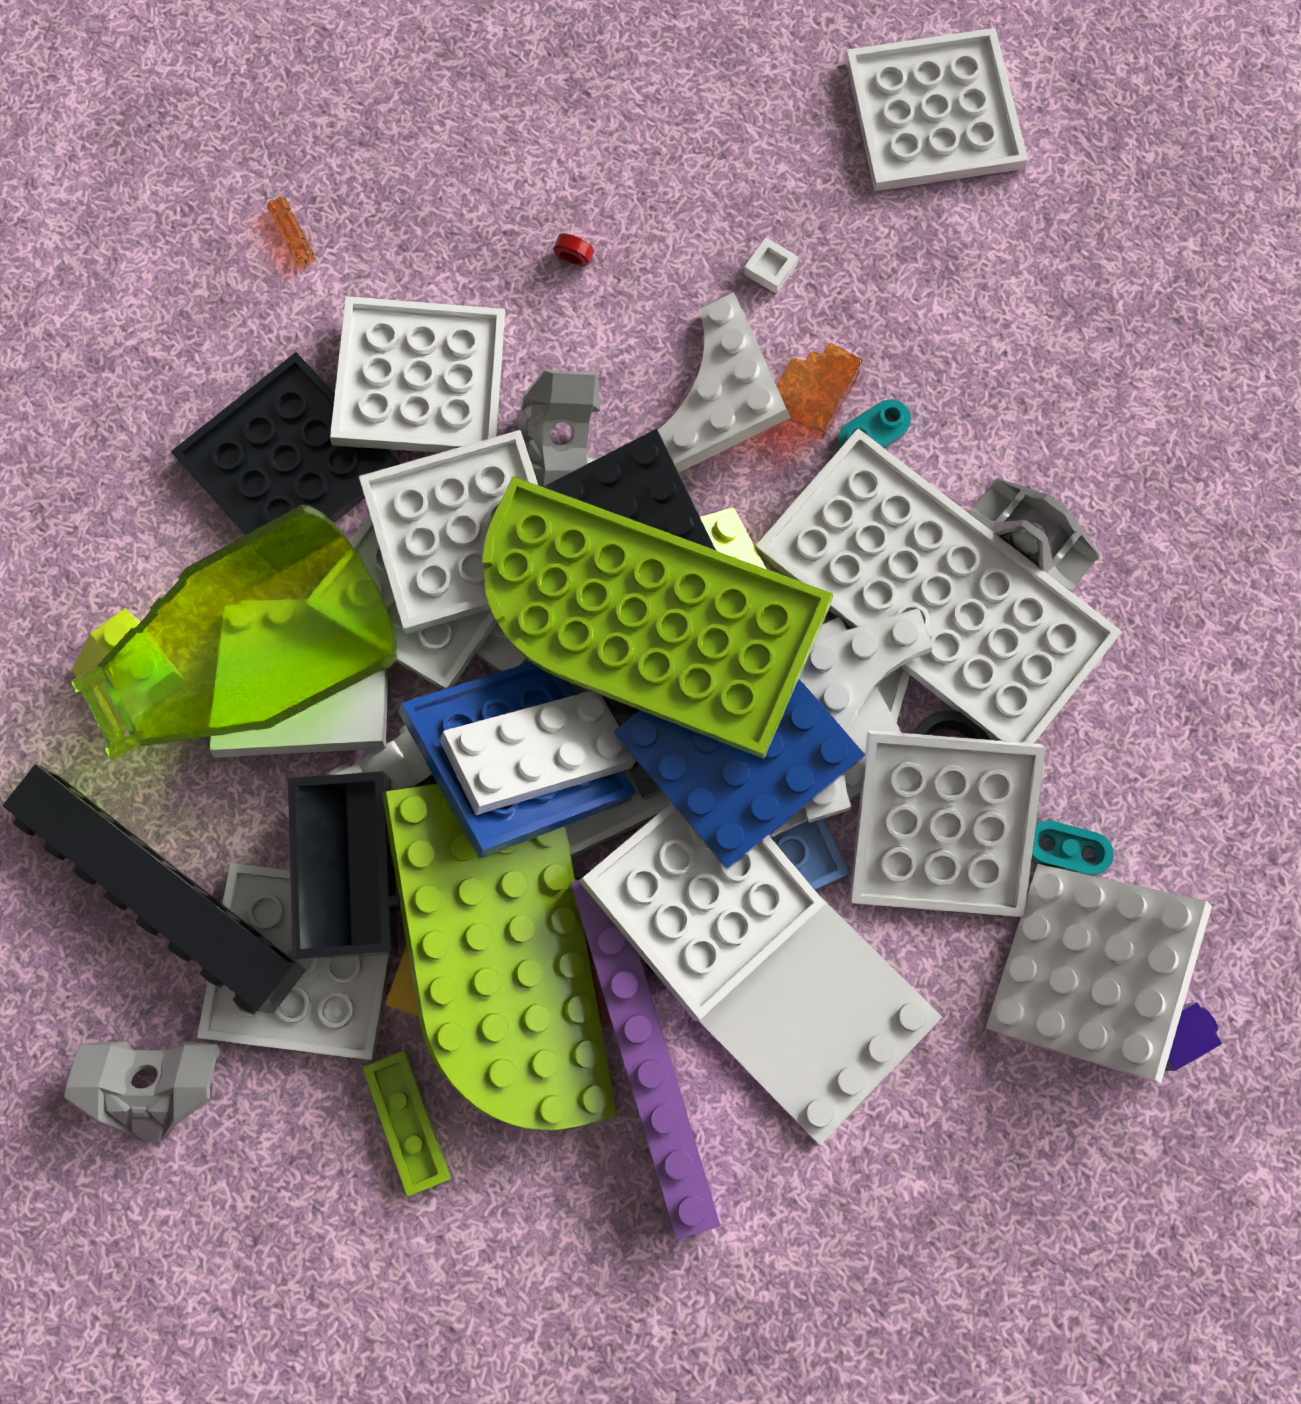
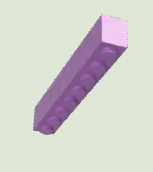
M579 880L571 882L676 1240L721 1226L639 953L581 885Z

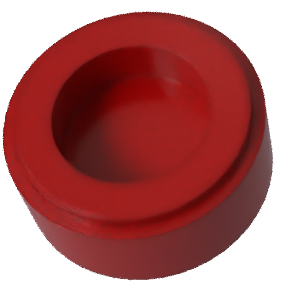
M562 233L558 235L553 251L560 259L585 267L591 261L594 248L577 236Z

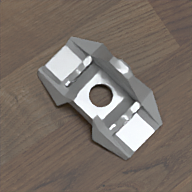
M544 368L523 394L520 412L517 413L516 426L518 430H521L538 486L543 487L596 460L587 450L590 418L592 412L600 411L598 375L594 371H555ZM561 422L568 423L572 428L571 439L563 445L554 444L550 438L552 428Z
M996 478L988 491L968 512L1070 592L1073 591L1076 584L1101 556L1070 510L1043 492ZM1032 523L1040 524L1045 529L1046 535Z
M128 1041L79 1044L67 1081L64 1098L100 1125L142 1139L145 1142H159L162 1139H167L178 1123L210 1100V1085L216 1060L220 1057L221 1051L218 1044L180 1041L178 1047L169 1050H133ZM136 1073L141 1076H157L155 1082L146 1088H135L132 1086V1078Z

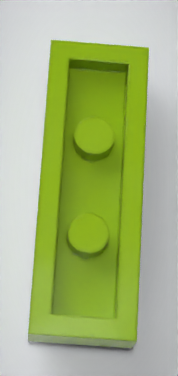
M407 1050L362 1067L406 1196H411L452 1179Z

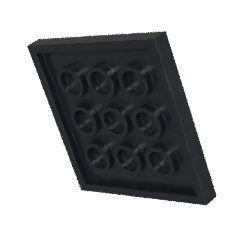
M297 352L171 451L180 464L276 570L365 498L359 476L400 465L399 461L388 449L331 444L330 434L335 393Z

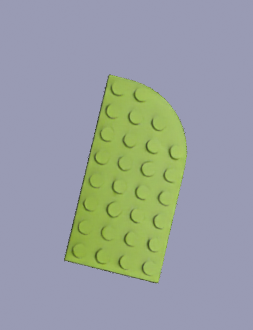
M514 476L493 515L484 542L482 564L484 565L485 593L490 609L507 639L531 663L560 679L765 759L832 603L833 593Z
M438 784L384 792L382 797L418 1017L425 1044L438 1071L444 1074L449 1083L460 1094V1097L472 1107L487 1116L517 1127L537 1130H561L617 1117L585 933L571 887V882L575 881L566 827L563 826L479 859Z

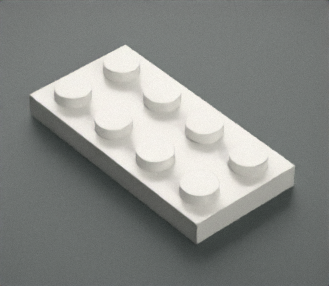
M593 691L444 730L440 738L443 749L475 815L631 769L636 762L614 735L613 731L619 726L603 696Z

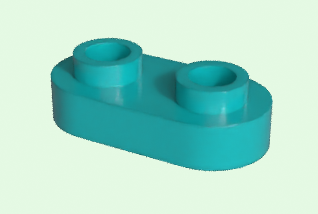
M893 399L879 402L842 427L837 440L838 450L857 429H860L884 449L907 433L911 423L909 409L902 402ZM893 414L898 420L890 422L886 420L884 415Z
M1050 820L1036 824L1031 859L1035 863L1091 876L1106 871L1112 864L1114 857L1113 847L1104 835ZM1042 836L1051 839L1053 843L1051 851L1047 852L1040 848L1039 839ZM1084 847L1093 850L1095 854L1093 862L1089 863L1083 860L1081 851Z

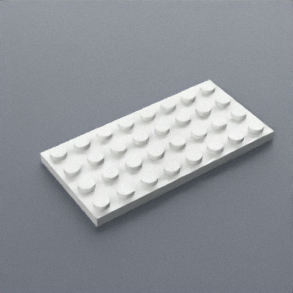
M860 429L854 432L755 546L759 556L783 575L833 593V600L829 611L836 617H840L851 629L919 608L933 648L930 653L919 656L900 667L952 709L962 713L983 729L988 737L995 741L1034 744L1122 633L1115 625Z

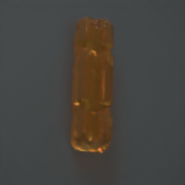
M279 196L275 200H270L267 204L269 213L297 267L303 268L315 262L316 257L286 198Z

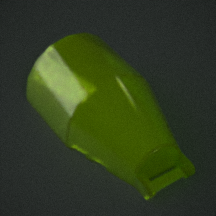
M300 505L186 567L177 577L179 580L166 595L154 602L150 607L151 611L135 628H131L94 669L73 679L71 684L77 694L82 693L108 744L105 750L110 760L114 761L147 745L275 727L390 668L397 659V640L386 605L360 555L342 531L324 513L308 505ZM104 684L129 736L125 737L99 685Z

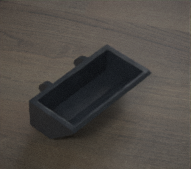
M383 771L288 779L293 959L398 954L396 911L401 910L399 896H396L395 870L382 797L384 792L391 791V779Z

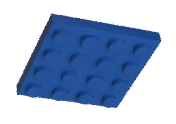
M531 662L402 702L398 712L479 859L631 801L635 794V790L626 775L621 771L475 815L440 742L442 732L576 695L568 681L545 672Z
M798 679L765 759L641 710L613 731L616 738L726 870H729L865 757V753L800 679Z

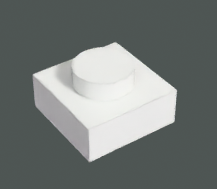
M765 238L744 266V275L777 294L797 266L799 257L770 239Z

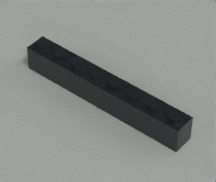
M35 764L2 805L15 816L12 823L17 828L31 836L38 834L43 838L45 842L42 847L48 853L63 861L66 858L76 865L73 872L79 878L91 885L99 883L107 890L104 897L110 903L122 910L130 908L138 915L135 922L141 928L155 936L161 933L171 941L167 948L172 953L187 962L191 959L203 967L200 975L219 988H222L223 985L227 986L236 994L232 1000L248 1013L255 1015L258 1011L274 1014L305 973L306 969L56 772Z

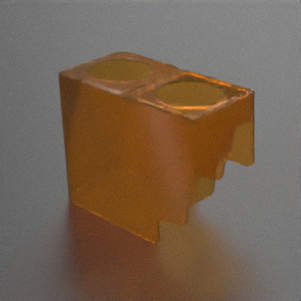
M833 343L827 344L824 352L821 354L814 351L810 352L804 361L798 358H791L776 385L791 417L788 421L825 438L836 409L840 405L838 414L859 376L863 360ZM855 375H856V378H855V380H854V382H853V384H852V386H851L849 392L847 393V391H848V389H849V386H850V384H851L853 378H854Z

